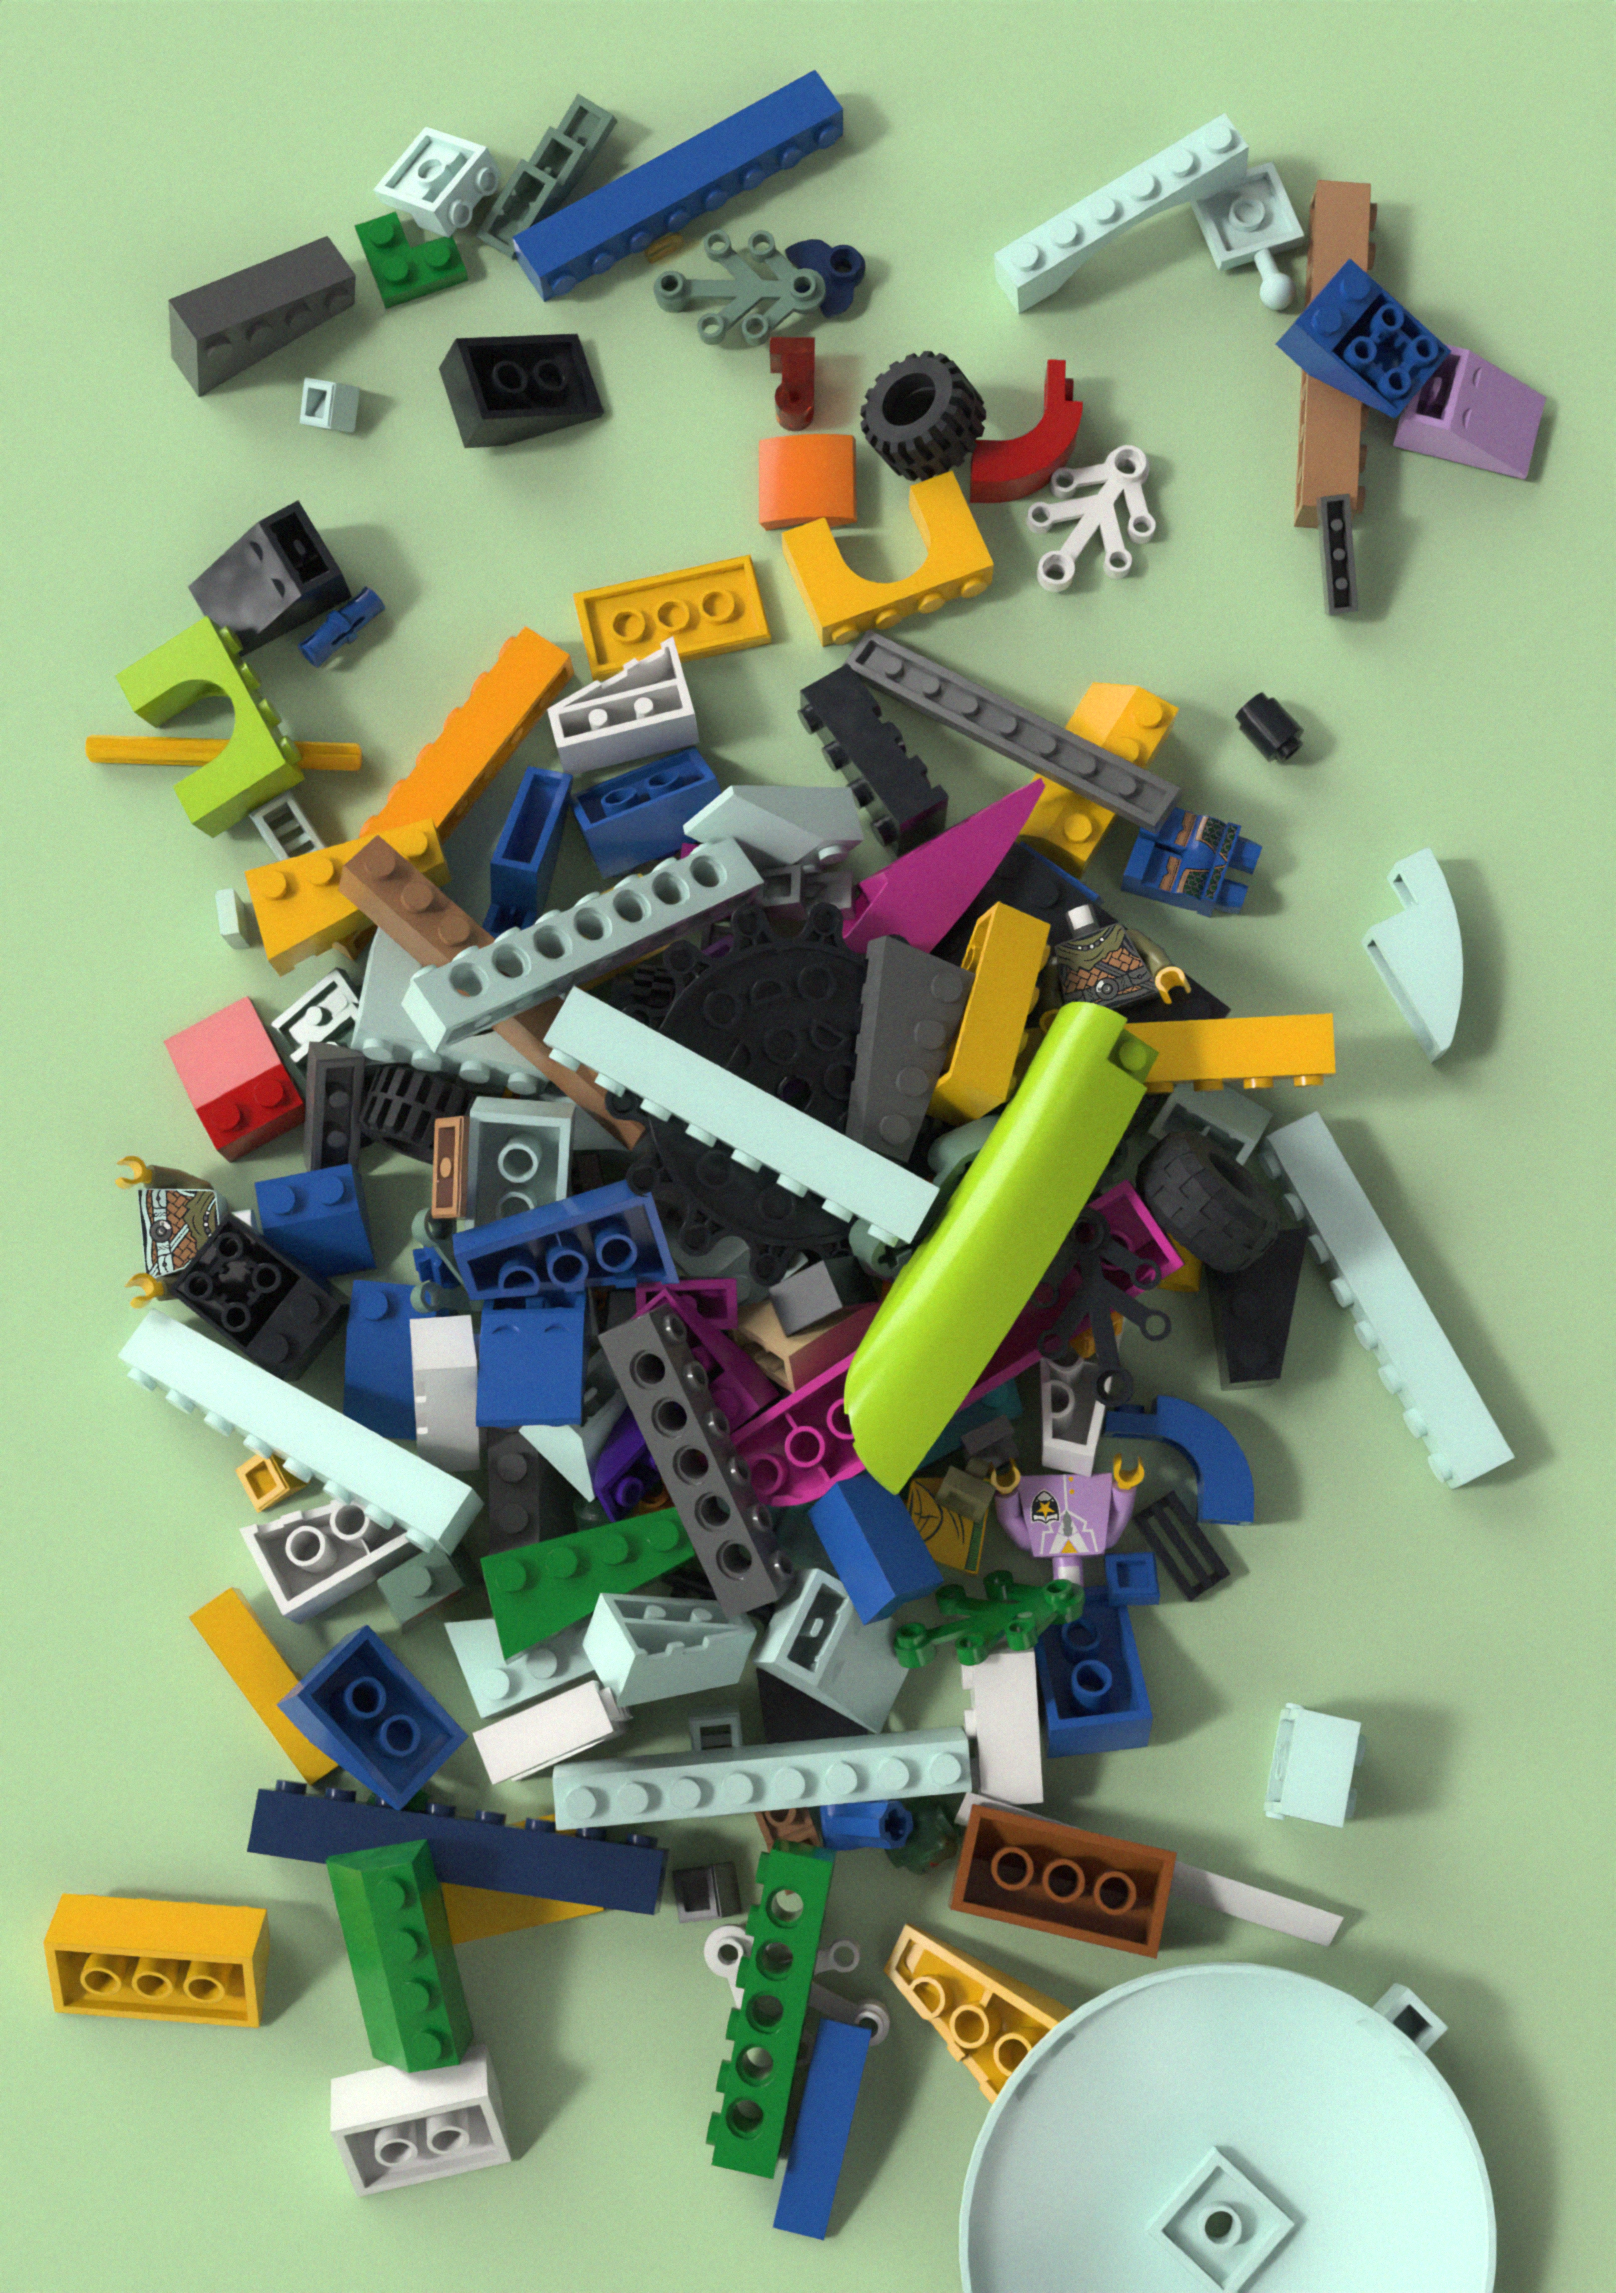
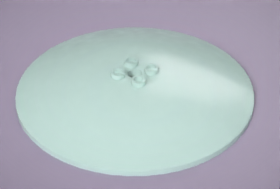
M1209 1962L1177 1966L1146 1974L1113 1987L1083 2004L1054 2026L1028 2052L1007 2079L988 2112L974 2145L965 2177L959 2217V2259L963 2293H1493L1496 2271L1497 2228L1493 2194L1484 2157L1465 2112L1454 2092L1434 2064L1405 2033L1377 2010L1348 1992L1311 1976L1284 1968L1253 1963ZM1218 2211L1229 2213L1232 2216V2225L1225 2235L1212 2237L1205 2232V2224L1211 2214Z

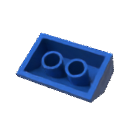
M694 745L570 795L569 806L593 862L604 880L609 877L626 876L633 872L636 866L653 859H668L678 853L679 849L682 848V843L693 844L699 842L685 835L683 825L722 792L716 776Z

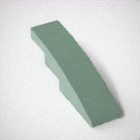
M577 94L557 129L549 126L530 160L527 162L521 158L477 232L476 237L514 261L517 257L512 237L557 211L590 166L618 121L614 115Z

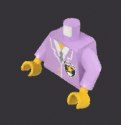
M1117 1453L1113 1458L1115 1477L1113 1482L1112 1473H1092L1091 1477L1079 1474L1021 1476L1015 1460L1009 1457L1011 1465L1009 1472L1003 1476H998L991 1461L989 1462L990 1466L987 1473L992 1485L997 1487L994 1493L997 1520L1015 1547L1029 1553L1030 1560H1052L1053 1580L1066 1579L1084 1587L1082 1558L1101 1557L1104 1555L1105 1549L1117 1544L1132 1516L1137 1485L1144 1477L1143 1459L1141 1456H1138L1137 1466L1133 1470L1126 1471L1121 1469L1122 1456L1121 1453Z

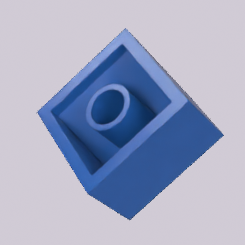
M351 1163L255 1182L264 1236L319 1272L325 1278L377 1268L362 1176Z

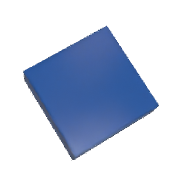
M1155 1552L1105 1553L1104 1569L1108 1606L1159 1605L1160 1591Z

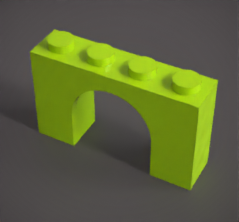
M205 616L115 675L133 712L155 728L204 698L212 696L231 698L235 710V726L231 739L225 749L211 762L172 786L191 824L211 838H214L247 817L254 810L306 778L297 763L302 760L298 748L287 735L283 737L277 726L282 723L281 716L267 698L263 700L258 691V688L263 685L260 677L248 662L243 663L238 653L243 650L240 640L228 625L221 628L210 617Z

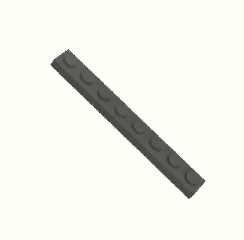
M870 629L867 630L843 663V665L848 663L859 679L866 685L1155 835L1182 798L1180 787Z

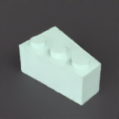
M600 1593L582 1646L604 1688H611L618 1708L738 1683L757 1630L745 1612L726 1619L718 1600Z
M592 1617L506 1665L503 1658L494 1619L444 1623L481 1719H491L597 1673L582 1646Z

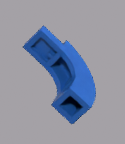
M1157 1395L1152 1400L1151 1414H1144V1406L1134 1404L1114 1407V1412L1107 1411L1105 1413L1101 1437L1161 1442L1177 1450L1188 1461L1197 1483L1196 1523L1247 1526L1254 1522V1487L1248 1462L1236 1439L1228 1429L1207 1411L1178 1398Z

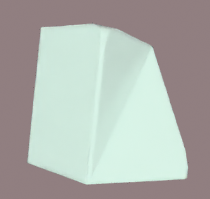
M305 377L300 423L353 432L356 423L360 387Z

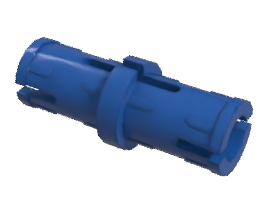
M365 586L340 610H332L326 615L327 621L312 635L297 645L299 651L311 665L316 668L320 667L345 643L351 644L358 638L357 632L380 612L384 611L385 605L372 589Z

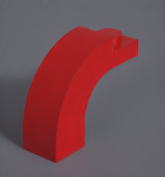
M1047 360L1044 379L1043 417L1033 430L1011 440H975L978 446L971 454L970 503H1003L1024 498L1052 481L1053 473L1058 468L1066 466L1076 445L1083 411V401H1073L1074 379L1065 378L1066 360Z

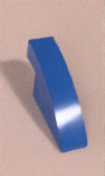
M527 766L490 862L491 904L482 928L494 939H497L502 933L514 927H518L521 931L531 927L543 916L573 784V775Z

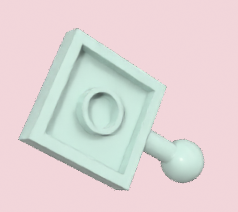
M1272 161L1247 169L1246 176L1209 199L1191 201L1190 204L1218 271L1255 261L1263 279L1260 287L1261 301L1269 309L1282 310L1288 307L1294 300L1296 287L1294 281L1288 275L1279 272L1272 255L1302 246L1305 235Z

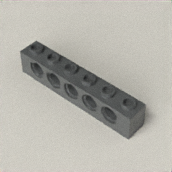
M666 1303L598 1335L599 1341L726 1619L780 1599L797 1583L794 1578L793 1562L789 1554L781 1549L772 1530L773 1521L766 1505L759 1501L751 1484L750 1468L746 1460L741 1455H738L729 1436L730 1427L727 1417L714 1403L708 1390L706 1371L693 1357L686 1341L687 1332L681 1318L673 1313L670 1304ZM653 1354L663 1361L665 1374L656 1369L653 1363ZM674 1402L679 1403L685 1409L687 1421L677 1415L674 1409ZM695 1449L704 1453L709 1467L703 1466L697 1460ZM717 1497L727 1502L730 1514L720 1509ZM738 1544L745 1546L749 1550L752 1561L745 1559L740 1554Z

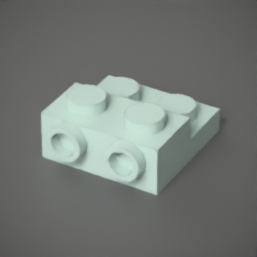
M425 127L373 191L382 204L410 213L418 227L449 238L458 227L464 228L469 224L472 218V209L485 195L490 196L496 191L501 172L487 147Z

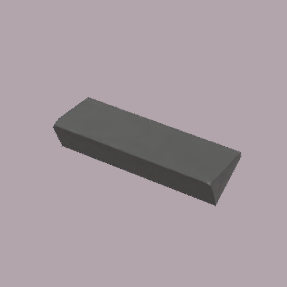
M310 1041L308 1043L303 1159L307 1172L349 1163L358 1171L361 1129L357 1126L356 1122L361 1112L363 1101L365 1055L362 1051L318 1041Z

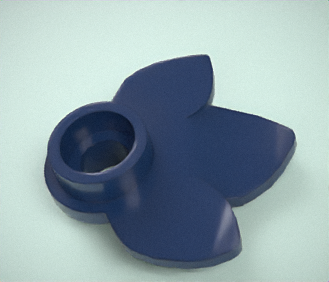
M809 239L792 244L785 249L787 258L797 270L808 268L822 276L826 286V296L820 305V310L825 318L836 317L850 307L853 302L854 288L862 282L866 271L865 260L854 247L850 245H837L832 248L822 240ZM840 267H847L851 271L840 273L836 270ZM800 286L796 291L805 293L811 286Z

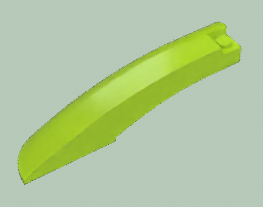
M1071 1002L1060 1008L994 1129L941 1214L909 1262L902 1267L851 1361L844 1389V1414L849 1415L855 1439L852 1445L868 1472L893 1495L900 1492L921 1463L1014 1324L1091 1195L1147 1090L1143 1083L1159 1052L1124 1029L1128 1019L1109 1008L1088 1002Z

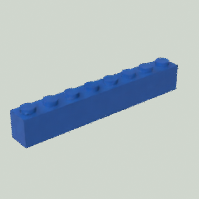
M813 70L513 236L517 262L544 302L556 295H565L576 284L594 274L599 275L608 271L614 263L632 253L636 254L644 251L653 241L667 233L680 231L694 218L707 211L711 212L719 209L728 199L745 190L750 191L757 188L764 179L780 170L793 168L802 158L814 151L832 146L839 137L843 136V108L817 71Z

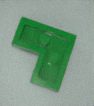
M396 211L355 225L358 239L385 309L469 280L453 235L449 238L444 236L410 248Z

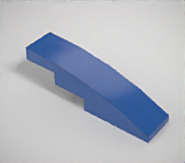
M820 2016L773 2228L824 2241L872 2028Z

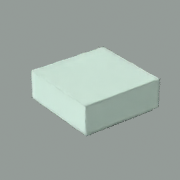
M234 888L218 890L215 896L221 936L233 950L250 947L243 901Z

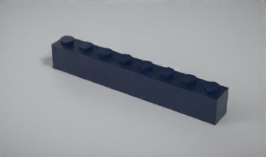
M283 1779L276 1780L275 1788L258 1789L247 1852L326 1864L325 1860L328 1856L428 1839L438 1882L655 1915L660 1912L669 1848L657 1847L658 1837L627 1833V1839L624 1842L606 1839L607 1829L598 1827L577 1828L575 1834L556 1831V1821L526 1817L525 1826L505 1823L507 1815L505 1813L476 1810L475 1819L455 1816L457 1806L426 1802L425 1811L405 1808V1806L397 1811L378 1795H376L375 1803L373 1804L355 1800L357 1791L344 1788L326 1787L325 1796L306 1793L307 1783Z

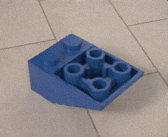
M1350 258L1275 344L1308 375L1394 419L1451 353V350Z
M585 1287V1291L565 1293L564 1289L538 1291L537 1295L484 1299L481 1315L476 1427L496 1426L498 1428L532 1425L561 1427L564 1425L581 1424L592 1336L588 1287Z

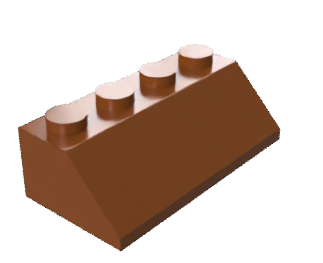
M972 1804L957 1858L948 1907L950 1910L1157 1959L1177 1852Z

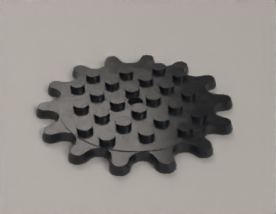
M821 902L814 905L808 912L802 932L793 938H783L772 930L765 912L759 906L745 904L737 908L732 914L733 945L728 953L718 958L708 957L693 943L686 940H678L671 943L664 952L663 962L676 985V994L673 1001L667 1007L661 1009H654L638 1003L632 1004L621 1012L783 1102L785 1100H782L781 1095H783L786 1083L792 1079L801 1082L806 1089V1099L802 1106L795 1109L845 1136L851 1083L855 1080L858 1055L855 1054L857 1034H860L863 1012V1004H861L863 984L866 983L869 960L866 959V953H856L845 944L842 934L843 915L840 909L829 902ZM888 935L891 938H894L898 941L910 945V943L900 935ZM627 1089L622 1097L610 1091H607L605 1094L604 1104L610 1116L617 1120L639 1122L647 1129L650 1135V1146L647 1153L635 1161L626 1173V1183L630 1191L637 1196L648 1197L643 1194L651 1192L653 1196L661 1191L671 1190L679 1193L687 1203L688 1212L686 1220L678 1232L679 1246L686 1254L701 1257L708 1254L722 1238L728 1236L739 1237L749 1248V1273L751 1278L757 1284L765 1287L780 1283L785 1276L788 1261L798 1250L811 1249L818 1253L822 1260L854 1256L849 1243V1233L852 1226L860 1218L853 1215L849 1223L822 1209L826 1199L807 1190L802 1198L777 1184L776 1182L780 1174L762 1165L757 1173L733 1160L731 1156L735 1149L723 1142L716 1140L714 1146L710 1147L685 1133L690 1124L671 1114L667 1122L653 1116L640 1108L644 1099ZM925 1114L908 1163L895 1164L922 1179L928 1176H936L937 1173L928 1164V1152L933 1142L945 1134L942 1121Z

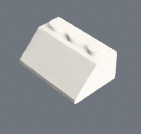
M486 2043L468 2047L460 2065L407 2073L389 2065L331 2079L330 2132L357 2197L512 2161L498 2078Z

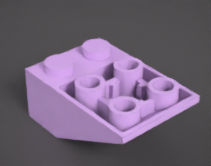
M1445 344L1451 350V353L1401 411L1393 446L1525 480L1546 397L1472 351Z

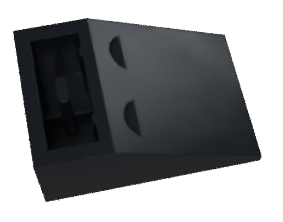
M299 500L258 521L188 586L204 616L210 617L221 628L228 625L234 631L243 646V650L238 652L240 657L249 654L352 598L340 568Z
M229 1212L168 1290L266 1372L284 1382L299 1381L348 1318L351 1302L350 1297L319 1272Z

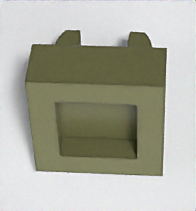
M972 1455L964 1472L950 1465L934 1503L980 1524L997 1488L983 1481L990 1463Z

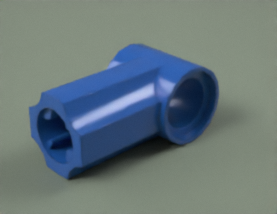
M876 1800L819 1806L823 1848L836 1851L854 1850L864 1847L894 1849L905 1846L908 1834L913 1831L912 1814L902 1806L901 1801Z

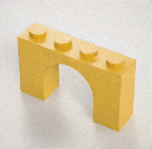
M953 471L910 486L909 510L926 546L928 556L923 565L914 574L901 581L876 583L855 574L844 562L825 517L782 532L784 558L822 647L832 643L836 645L847 644L868 629L876 627L878 629L890 628L898 624L903 617L919 611L922 614L931 613L941 608L946 601L960 596L963 598L977 596L991 585L994 563Z

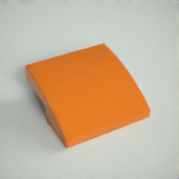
M802 434L759 440V524L766 531L810 523L825 517L829 528L857 522L856 439L853 435Z

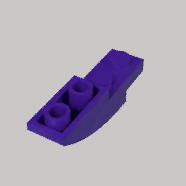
M674 1402V1409L677 1415L687 1421L685 1409L679 1403ZM629 1404L613 1426L603 1447L593 1485L609 1520L613 1523L621 1521L661 1478V1474Z

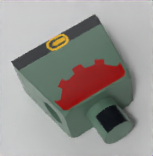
M461 1541L451 1556L434 1547L431 1553L423 1551L377 1580L378 1591L403 1634L486 1584Z

